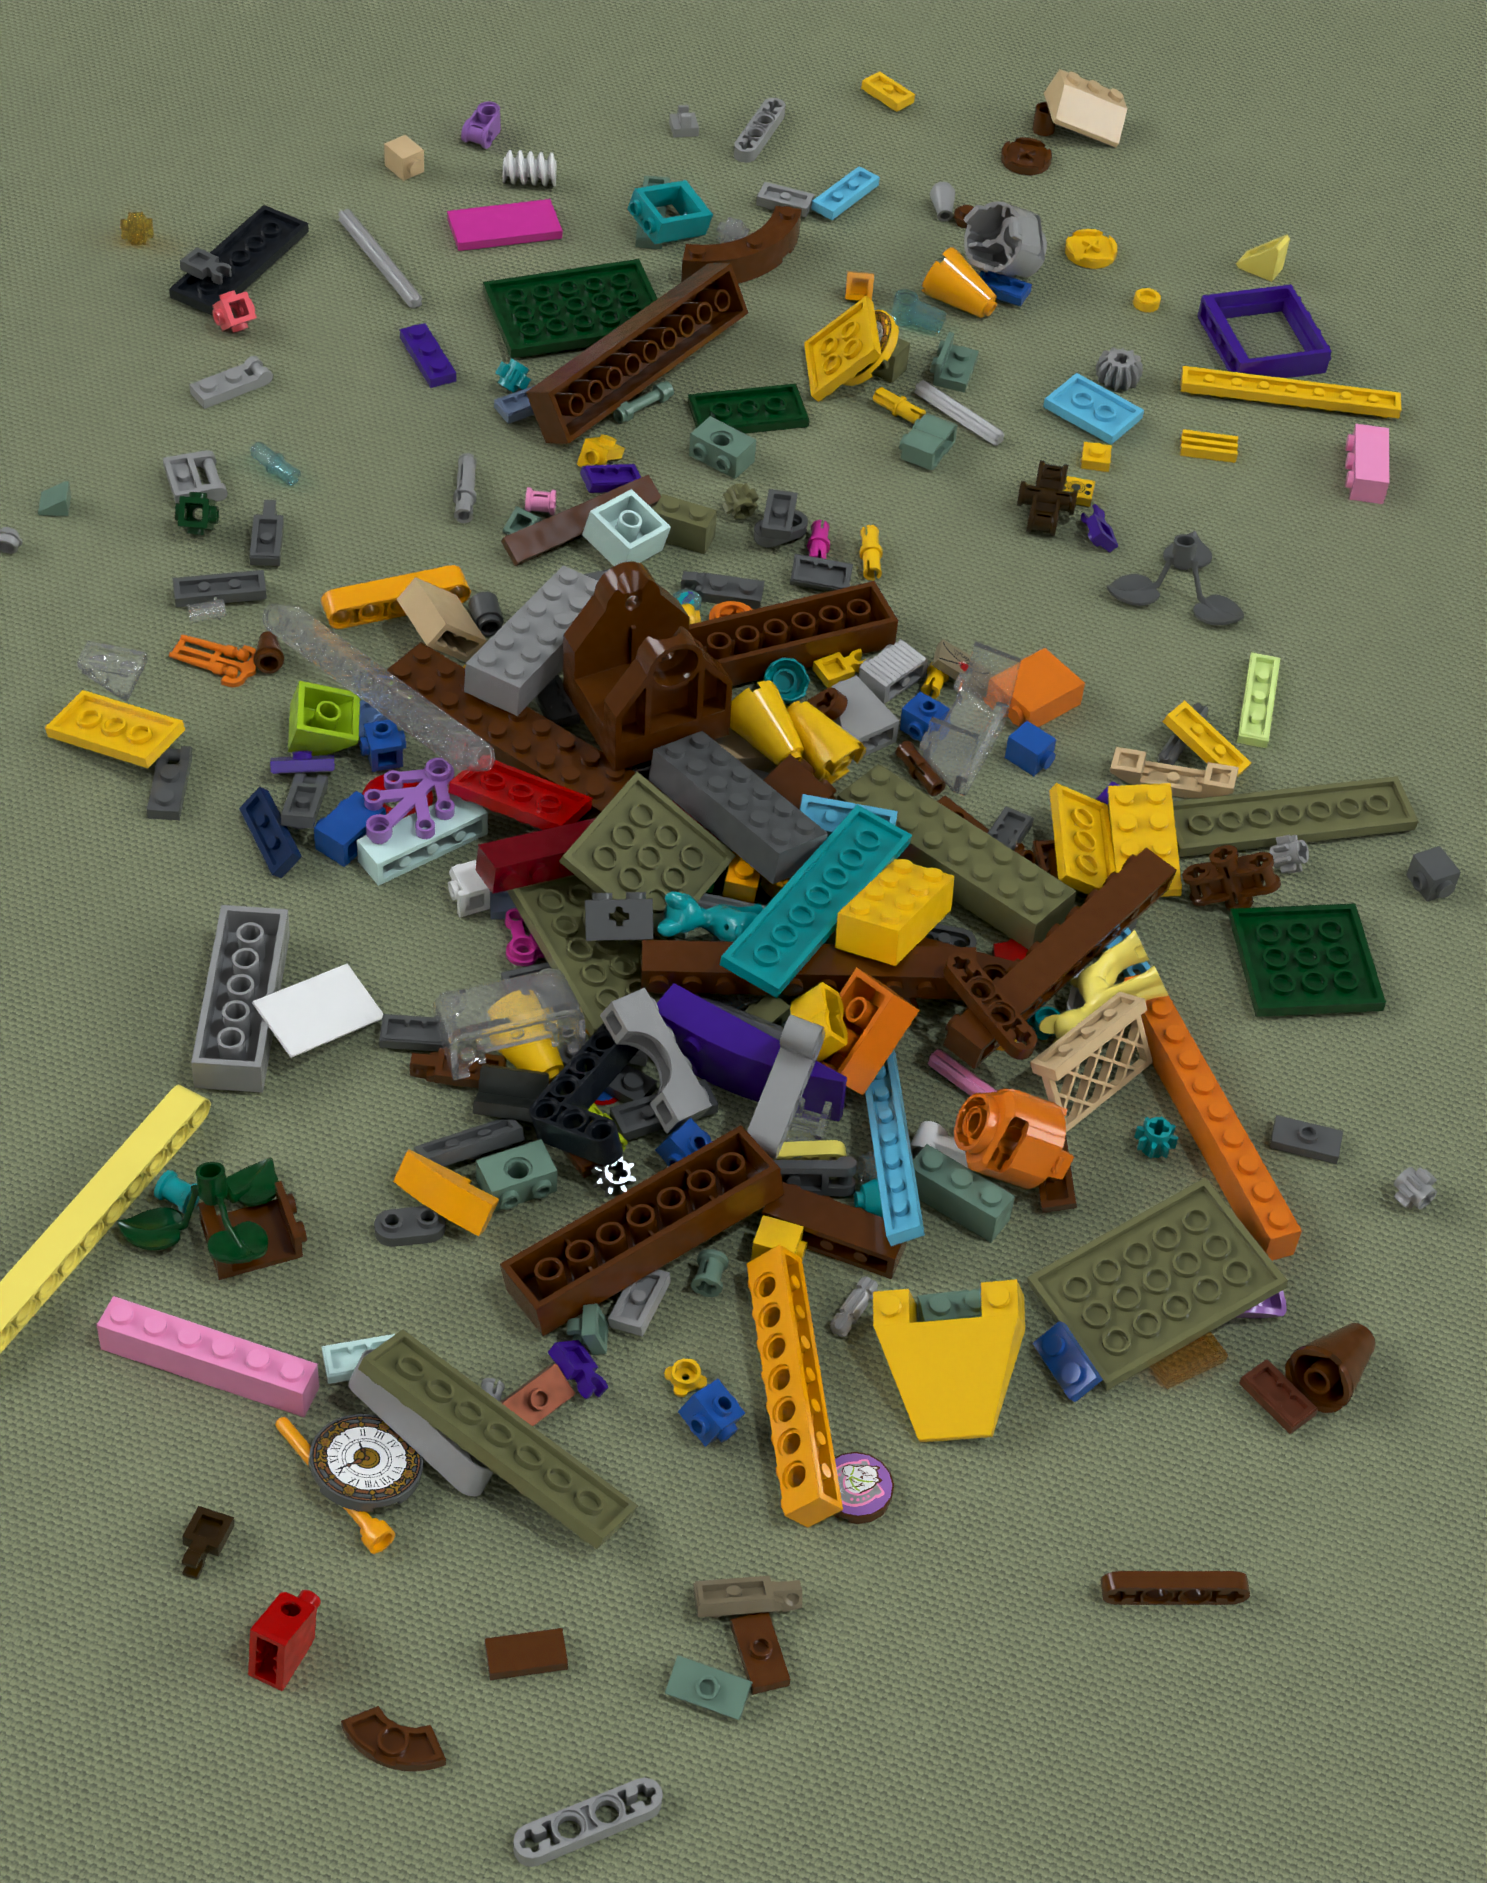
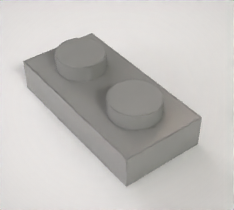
M764 182L757 195L756 205L770 210H774L775 206H790L802 209L801 216L806 217L812 207L814 194Z
M657 1269L623 1289L608 1317L609 1327L643 1337L671 1282L670 1273Z

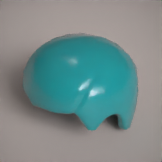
M783 657L770 663L763 677V681L770 680L776 685L784 704H791L802 699L806 695L810 678L802 664L795 659Z

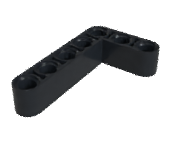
M603 1022L530 1106L529 1113L538 1140L542 1139L544 1144L597 1164L609 1165L618 1161L623 1154V1148L615 1122L607 1117L590 1112L588 1109L640 1049L630 1045H616Z

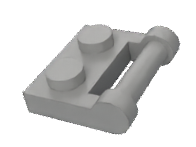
M206 450L163 458V467L175 503H179L180 496L189 497V492L207 493V498L215 501H222L227 497L228 492L225 485L220 481L215 466L217 461L212 451ZM200 466L205 470L209 484L202 485L196 467Z

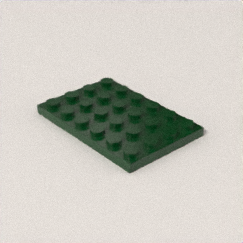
M639 259L483 282V293L511 359L592 346L658 299Z

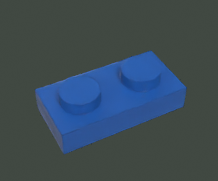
M1057 1322L1032 1343L1069 1400L1078 1401L1103 1380L1065 1323Z

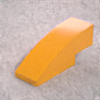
M410 1149L407 1150L393 1181L431 1210L477 1236L486 1230L499 1202V1198L471 1185L472 1180Z

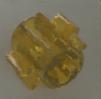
M142 211L128 212L127 220H120L121 238H127L132 246L146 245L147 238L154 237L153 219H147Z

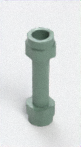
M668 381L659 382L653 385L651 392L630 403L627 401L622 403L620 407L612 412L613 417L618 423L627 422L633 419L635 412L656 401L660 403L667 401L674 395V389Z

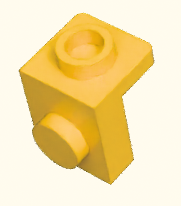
M601 434L600 437L585 438L577 465L581 468L587 465H606L608 460L622 459L625 448L616 444L617 440L608 435Z

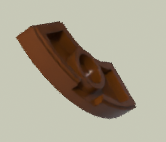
M379 1706L341 1721V1727L351 1744L365 1757L384 1767L416 1772L436 1769L446 1765V1758L431 1725L417 1728L401 1726L387 1718Z

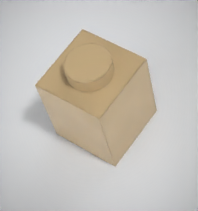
M403 135L384 143L385 166L401 180H407L424 172V150L408 136Z

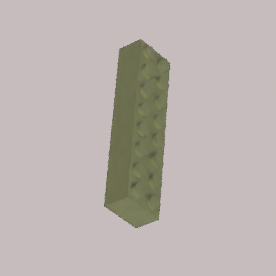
M877 764L837 795V800L898 811L895 826L912 834V838L908 847L897 859H906L915 865L926 868H938L943 873L954 875L952 900L1028 950L1036 941H1044L1049 930L1056 923L1061 925L1074 907L1076 890L880 764Z

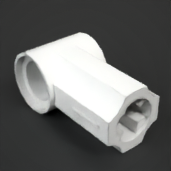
M924 1121L920 1124L910 1143L913 1159L928 1144L968 1168L965 1151L957 1147L955 1139L948 1136L945 1128L932 1121Z

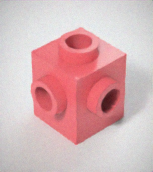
M235 290L219 295L220 301L213 304V318L216 324L221 326L222 332L232 329L233 333L249 328L247 323L257 318L254 304L249 298L247 291L236 294Z

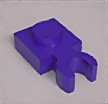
M579 1340L555 1342L550 1348L548 1354L557 1363L567 1380L574 1379L576 1381L577 1389L585 1399H588L593 1393L597 1398L601 1397L608 1389L606 1381L595 1373L599 1367Z

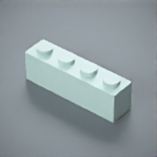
M450 795V800L455 805V814L451 819L441 820L435 815V804L429 806L430 818L435 822V835L432 838L421 839L416 835L415 824L417 815L414 813L401 819L392 828V836L384 844L373 843L367 837V834L358 839V862L379 886L487 835L488 812L481 805L464 801L455 795Z

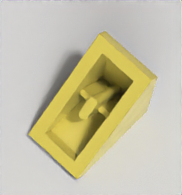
M1288 234L1247 250L1236 263L1237 267L1272 282L1283 269L1290 241Z

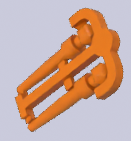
M182 634L173 651L169 653L170 658L210 670L213 674L223 676L221 685L227 687H239L245 683L248 677L256 674V665L253 660L256 649L247 645L238 650L237 647L229 644L225 646ZM186 642H189L200 647L215 651V653L210 654L197 649L186 647L185 644ZM222 653H223L224 656H226V657H230V658H233V659H234L235 657H237V659L240 660V661H243V663L237 662V661H234V660H231V659H227V658H224V657H220V656H221Z

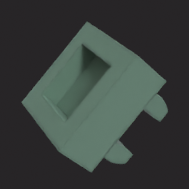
M597 1303L583 1305L582 1318H572L567 1321V1334L573 1335V1340H579L582 1345L586 1344L592 1355L607 1354L609 1323Z

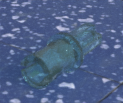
M259 441L251 446V456L264 465L268 473H274L289 486H293L298 482L299 479L293 474L300 477L301 471L284 460L283 454L275 453Z

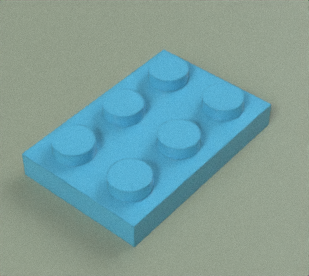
M1078 373L1074 374L1047 396L1043 406L1057 416L1110 445L1137 424L1144 414L1142 408Z

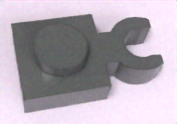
M198 247L180 260V269L202 280L209 276L214 283L222 284V275L232 276L229 264L219 263V257Z

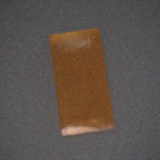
M1209 1332L1150 1367L1166 1389H1169L1226 1362L1228 1354L1214 1335Z

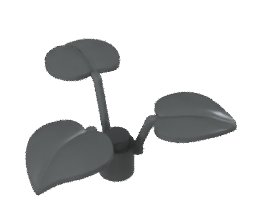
M1196 531L1177 535L1174 538V542L1164 550L1163 558L1166 564L1156 582L1152 583L1151 579L1143 575L1128 574L1117 578L1113 583L1107 585L1108 592L1119 601L1130 605L1143 606L1154 603L1160 598L1157 588L1161 586L1171 565H1174L1179 570L1192 568L1197 599L1200 602L1193 608V613L1197 619L1209 625H1226L1244 619V613L1241 608L1229 598L1217 594L1210 595L1207 598L1203 596L1198 568L1205 567L1211 563L1212 553L1200 540Z

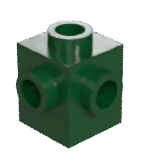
M189 492V497H179V503H176L175 520L178 521L179 527L187 528V534L205 535V530H213L214 524H218L219 507L215 506V500L207 498V493ZM197 509H202L201 520H197L195 517Z

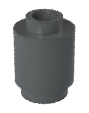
M479 592L471 597L468 606L473 621L483 636H493L503 625V616L497 596L491 592Z

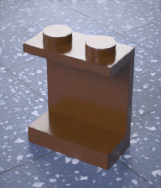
M282 1181L275 1183V1200L262 1205L227 1212L232 1227L246 1221L260 1225L268 1236V1250L263 1257L246 1263L227 1264L212 1258L219 1280L303 1257L302 1243L307 1241L306 1231L303 1222H296L293 1214H297L295 1199L292 1193L286 1194ZM201 1202L198 1203L200 1224L206 1243H208L209 1238L214 1233L226 1229L224 1228L221 1214H216L214 1206Z

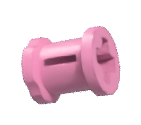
M527 487L525 510L530 513L531 511L549 512L550 515H555L557 491H533L532 488Z

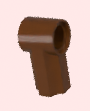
M1040 102L1035 107L1032 130L1037 135L1050 136L1054 134L1056 124L1052 121L1047 102Z

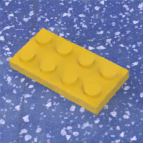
M82 690L45 726V730L50 738L149 768L185 731L183 720Z
M1056 783L1049 790L1058 879L1069 887L1089 895L1095 888L1100 890L1108 876L1112 872H1116L1108 805Z
M1171 783L1108 786V806L1116 872L1119 873L1122 870L1124 863L1132 854L1137 856L1147 847L1177 869L1169 890L1161 897L1181 896L1182 883Z

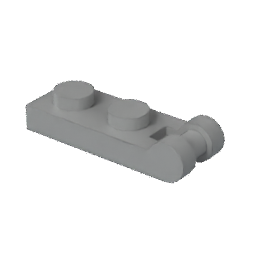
M251 356L244 364L189 384L190 393L206 409L269 384L273 379V374L267 367H263L262 361L257 356Z

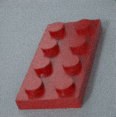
M484 755L478 757L449 782L448 793L458 796L464 801L476 803L488 808L492 812L504 814L516 819L520 823L529 824L542 830L577 822L591 809L593 799Z

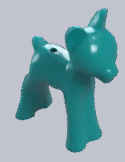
M669 892L665 895V902L667 904L664 909L663 921L659 923L657 931L662 936L672 937L701 927L721 941L734 942L760 914L763 907L761 904L747 907L719 904L712 908L704 909L692 896L686 893Z

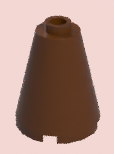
M1350 1323L1296 1349L1285 1364V1377L1318 1408L1319 1412H1337L1350 1401L1375 1349V1338L1367 1327L1359 1323Z

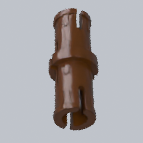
M905 741L897 747L895 754L908 767L910 776L914 780L918 779L929 795L936 796L945 789L946 783L933 770L931 761L926 757H922L912 742Z

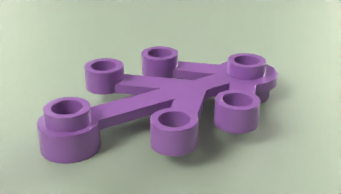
M433 758L426 763L422 770L403 772L390 770L384 774V787L386 790L370 789L364 794V805L368 810L376 811L381 809L384 803L400 802L387 815L376 814L368 818L366 821L367 837L375 844L386 843L392 836V828L415 807L417 815L415 824L416 835L421 839L432 838L435 835V822L430 818L426 795L435 788L438 800L435 803V815L437 818L449 820L455 814V805L450 800L447 786L455 776L454 768L450 762L444 758ZM420 782L416 787L402 788L403 783Z

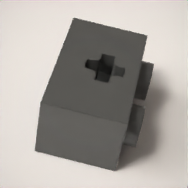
M626 892V899H612V893H592V900H585L586 941L654 939L653 898H646V892ZM618 906L622 907L624 913H629V919L623 920V925H617L615 919H610V913L616 912Z

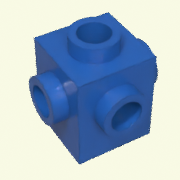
M920 691L902 708L900 730L930 747L938 738L942 739L947 734L950 728V723L948 722L950 708Z
M395 719L364 723V737H359V745L362 756H368L372 772L403 767V749H406V739L404 731H398Z
M689 1118L674 1130L655 1151L669 1167L709 1144L712 1140L707 1132L702 1130L692 1118Z
M719 1379L714 1380L694 1393L678 1411L692 1433L699 1438L705 1447L716 1439L723 1443L739 1430L735 1424L745 1414L736 1398L729 1393Z

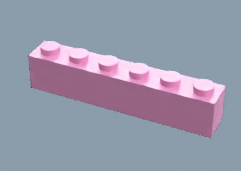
M115 1296L112 1297L97 1323L101 1350L301 1417H305L319 1390L317 1363Z

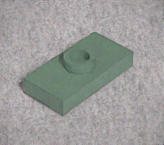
M678 1655L665 1694L740 1720L753 1682Z

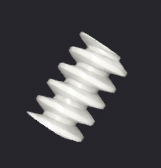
M508 150L503 161V183L506 182L509 176L512 184H515L518 177H520L522 185H525L528 178H530L532 185L536 186L539 178H541L543 186H547L549 179H551L553 186H556L557 161L552 152H550L548 159L545 160L543 152H540L537 159H534L532 151H529L527 158H524L522 150H519L516 158H513L512 151Z

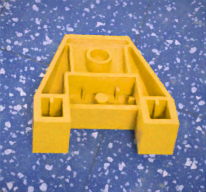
M1017 1279L981 1282L982 1317L917 1322V1304L909 1289L873 1292V1326L920 1443L993 1437L1025 1333L1024 1294Z

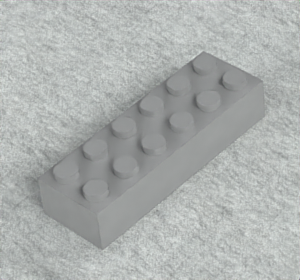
M563 565L466 662L464 692L518 716L563 669V635L594 594L598 580Z
M221 905L191 1060L194 1088L263 1093L273 1032L252 1002L281 990L290 938L288 909Z

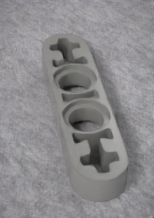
M768 98L761 104L735 141L734 158L736 160L747 163L757 158L784 119L786 104L783 100Z
M639 1778L525 1824L515 1833L513 1841L514 1856L524 1866H539L648 1821L657 1816L661 1810L662 1789L651 1778ZM643 1792L646 1797L652 1796L651 1804L645 1806L643 1801L636 1802L638 1793ZM623 1798L626 1800V1806L630 1805L629 1815L626 1814L625 1804L622 1801ZM612 1806L618 1811L619 1816L611 1823L601 1822L595 1814L600 1807ZM565 1821H574L581 1827V1832L575 1838L569 1839L561 1836L558 1832V1827ZM547 1829H551L552 1841L555 1844L553 1846L550 1844V1838L546 1839ZM527 1838H531L534 1843L540 1842L537 1852H532L529 1847L524 1848Z

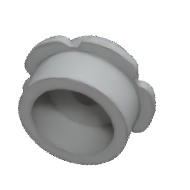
M10 527L1 528L0 551L9 554L16 553L18 546H21L23 543L19 533Z

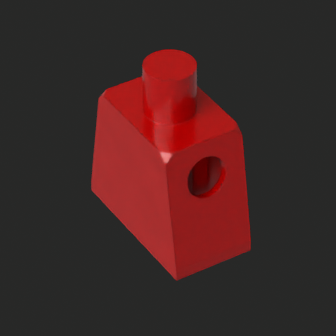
M302 1590L297 1597L288 1592H281L252 1626L249 1641V1676L280 1691L284 1690L315 1638L316 1615L321 1600L314 1592Z

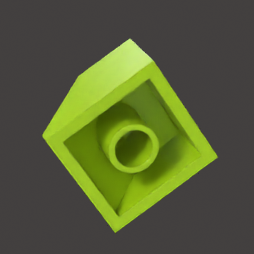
M299 681L290 703L288 752L312 751V756H323L357 745L359 741L360 693Z

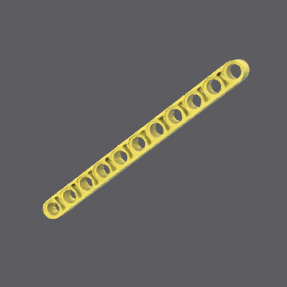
M176 1085L0 1281V1354L204 1122L211 1107L209 1099L182 1085Z

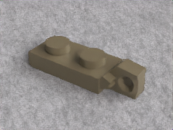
M770 1575L695 1581L693 1583V1595L698 1617L717 1618L723 1615L756 1614L761 1612H778L780 1610L786 1612L802 1608L800 1580L775 1582L771 1581Z

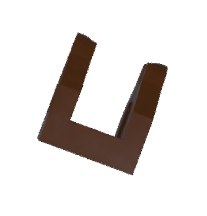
M634 561L623 562L613 566L601 576L596 584L594 594L563 635V689L614 771L652 760L653 749L700 731L706 733L713 740L730 734L733 681L721 663L698 646L689 632L690 617L680 602L656 583L642 563Z

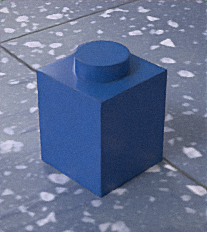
M1026 721L1008 736L1005 759L1034 777L1043 768L1047 769L1053 763L1056 756L1054 753L1056 739L1029 721Z

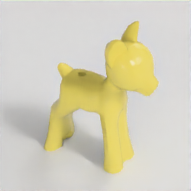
M1135 930L1120 943L1105 951L1096 962L1082 970L1077 978L1070 980L1071 985L1078 988L1084 1000V1005L1061 1014L1050 1015L1040 1022L1039 1030L1041 1032L1055 1034L1056 1038L1053 1043L1118 992L1144 998L1145 1001L1169 996L1155 966L1134 978L1114 985L1118 975L1124 969L1149 961Z

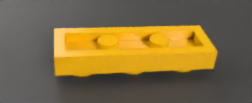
M1185 700L1162 721L1207 764L1210 762L1239 767L1237 777L1246 771L1251 764L1240 751Z

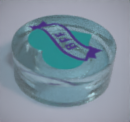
M683 589L673 594L681 605L691 604L694 606L695 611L701 610L702 599L697 592Z

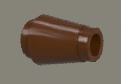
M270 631L263 632L260 635L253 658L257 668L267 674L277 672L284 664V655L277 635Z

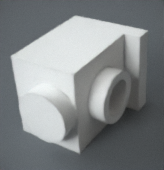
M476 860L457 864L451 867L449 871L451 881L448 882V889L451 898L457 900V913L460 918L490 909V890L475 870Z

